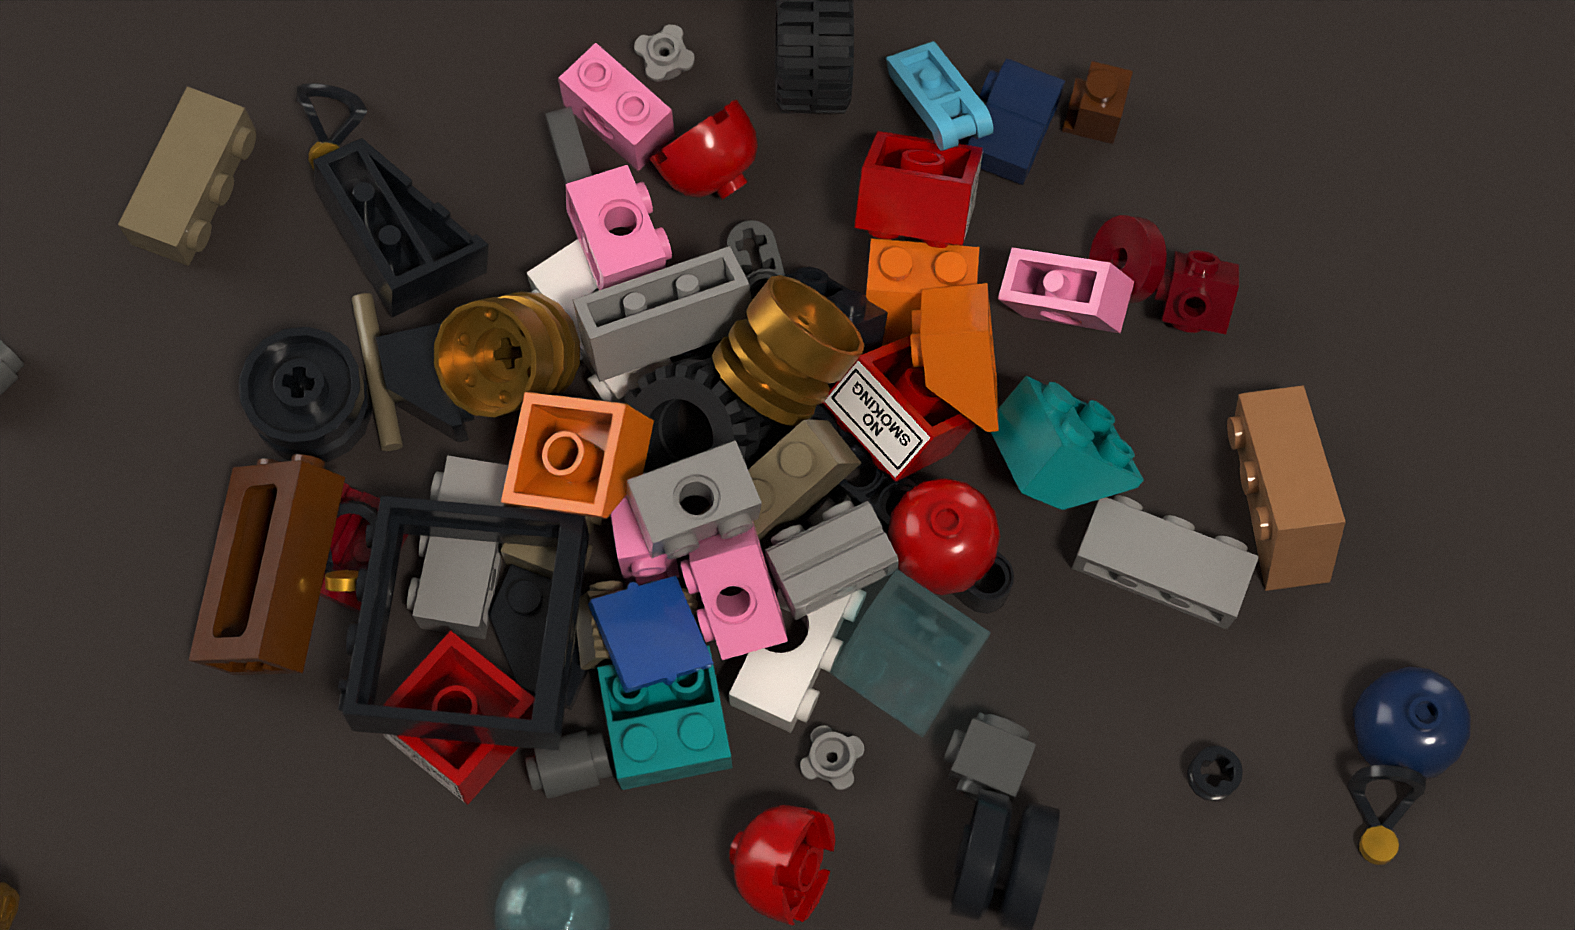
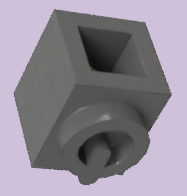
M979 712L976 719L972 718L966 733L955 729L943 759L953 764L948 780L958 784L956 788L958 793L974 801L977 800L980 789L1009 796L1012 804L1036 744L1028 741L1030 733L1021 725L1000 716Z

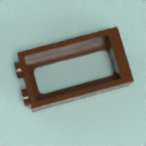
M295 454L292 455L291 461L281 462L262 458L257 460V465L234 467L232 469L189 661L231 675L303 673L345 481L344 476L324 469L325 462L313 456Z

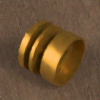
M778 275L768 279L749 304L746 311L748 319L738 320L734 323L728 337H724L715 348L712 358L715 368L724 382L744 402L759 413L781 424L796 427L803 420L811 418L816 406L822 404L828 396L830 390L828 383L840 381L861 356L865 345L857 328L833 302L815 289L796 279Z
M516 292L500 297L476 300L457 307L442 322L434 342V367L442 389L455 405L476 416L497 417L520 410L525 392L560 396L572 384L580 365V339L573 320L558 302L541 293Z

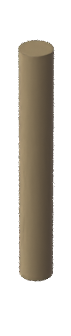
M362 293L353 296L351 300L381 450L393 451L402 448L403 443L395 403L386 388L376 337L381 336L373 295Z

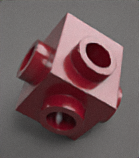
M1193 250L1188 254L1175 251L1171 270L1165 269L1163 278L1155 290L1154 300L1163 301L1162 321L1171 323L1173 327L1184 332L1197 333L1206 330L1226 335L1239 289V264L1221 261L1219 257L1206 251Z

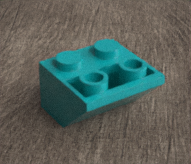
M1025 376L999 407V431L991 432L1022 494L1060 510H1065L1138 488L1144 481L1133 461L1134 451L1117 433L1113 425L1115 418L1112 413L1099 402L1090 400L1088 403L1073 397L1064 387L1055 382H1049L1046 385Z
M707 646V649H708V651H709V653H710V656H711V658H712L710 646ZM613 664L597 667L615 769L621 790L733 768L713 665L711 668L700 669L697 672L678 677L670 686L661 682L628 693L624 692Z

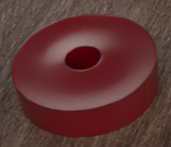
M1128 215L1115 216L1105 222L1095 235L1089 254V259L1110 262L1134 281L1129 303L1141 302L1154 293L1163 278L1167 258L1165 241L1159 228L1146 218Z

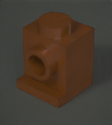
M1091 61L1087 79L1076 78L1062 132L1113 144L1121 121L1133 71Z

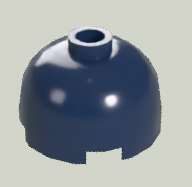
M1405 667L1384 673L1362 691L1353 709V718L1355 717L1354 730L1359 741L1357 748L1370 766H1400L1413 769L1423 774L1426 779H1431L1442 774L1459 760L1470 737L1471 715L1464 695L1448 678L1431 669Z

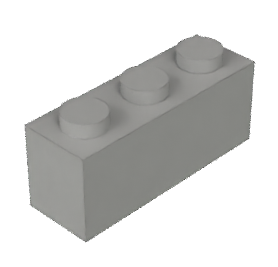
M728 246L573 299V305L582 344L598 380L601 382L728 337L731 327L736 321L748 319L746 311L752 299L750 284L731 247Z
M447 455L444 472L437 471L434 475L430 500L513 507V505L501 503L509 465ZM420 536L419 556L425 557L421 578H412L407 597V609L413 611L412 616L421 629L445 633L452 631L457 635L486 639L490 620L489 613L493 605L503 558L500 551L504 543Z
M1113 495L1111 499L1108 497L1099 499L1071 569L1228 630L1238 616L1259 556L1247 552V546L1234 538L1216 536L1213 539L1195 532V526L1182 518L1166 515L1162 519L1142 511L1143 507L1141 504L1128 497Z

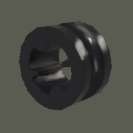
M1206 747L1193 758L1188 766L1187 779L1190 788L1197 796L1204 800L1218 801L1225 799L1237 789L1242 781L1243 769L1241 761L1234 752L1226 747ZM1214 760H1218L1225 765V768L1221 771L1222 773H1229V781L1221 780L1216 787L1206 783L1205 779L1209 776L1208 773H1201V766L1208 767Z

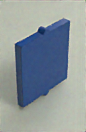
M676 576L640 586L635 582H631L626 590L590 599L588 603L625 693L661 682L670 686L678 677L697 672L700 669L711 668L713 665V660Z

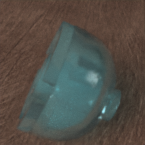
M540 857L519 866L503 883L495 903L496 930H609L610 902L600 880L583 864L565 857Z

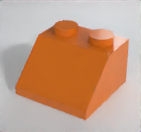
M871 238L866 297L868 301L888 312L882 346L913 334L912 310L921 309L922 289L977 284L980 247L948 245L946 248H936L928 246L923 242Z
M988 283L922 289L921 309L912 310L913 334H911V353L913 367L924 366L926 388L985 431H999L997 373Z
M525 392L501 503L607 519L627 495V480L643 475L654 420L623 403Z

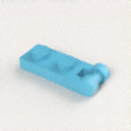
M934 41L886 57L889 76L931 130L936 145L941 151L958 146V140L971 135L975 139H979L993 134V123L987 107Z

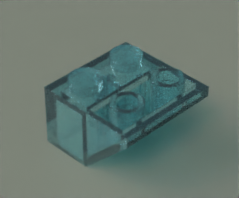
M896 569L863 615L830 674L923 738L986 648L991 632Z

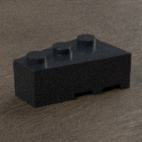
M363 138L313 160L315 190L392 318L487 273L489 244L477 234L472 236L450 217L449 210L439 202L434 204L412 185V179Z

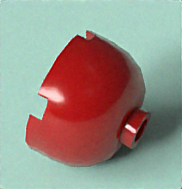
M735 99L718 113L708 117L664 147L662 151L656 153L650 159L669 185L685 196L701 198L716 191L721 200H723L748 183L742 173L755 161L758 149L756 131L748 115L738 100Z
M941 478L924 481L906 492L891 513L887 537L899 560L898 569L904 577L910 580V584L920 591L946 595L964 592L989 571L996 559L1000 532L995 510L983 493L966 482Z
M781 805L768 808L755 817L744 831L737 833L731 844L729 858L731 864L734 865V878L738 891L755 912L789 925H795L793 919L804 922L809 918L821 899L831 871L828 869L819 870L823 860L824 849L834 852L835 849L834 824L829 815L807 808Z

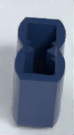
M1007 58L999 73L993 70L989 71L979 98L987 102L985 106L992 119L993 134L979 139H975L973 135L960 139V144L983 148L980 169L1021 185L1024 184L1060 102L1065 80Z

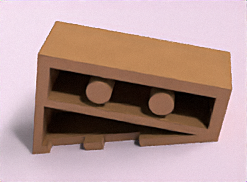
M1304 385L1241 393L1238 395L1235 416L1228 417L1227 431L1231 448L1233 450L1238 449L1241 485L1244 493L1247 495L1265 591L1329 583L1346 521Z

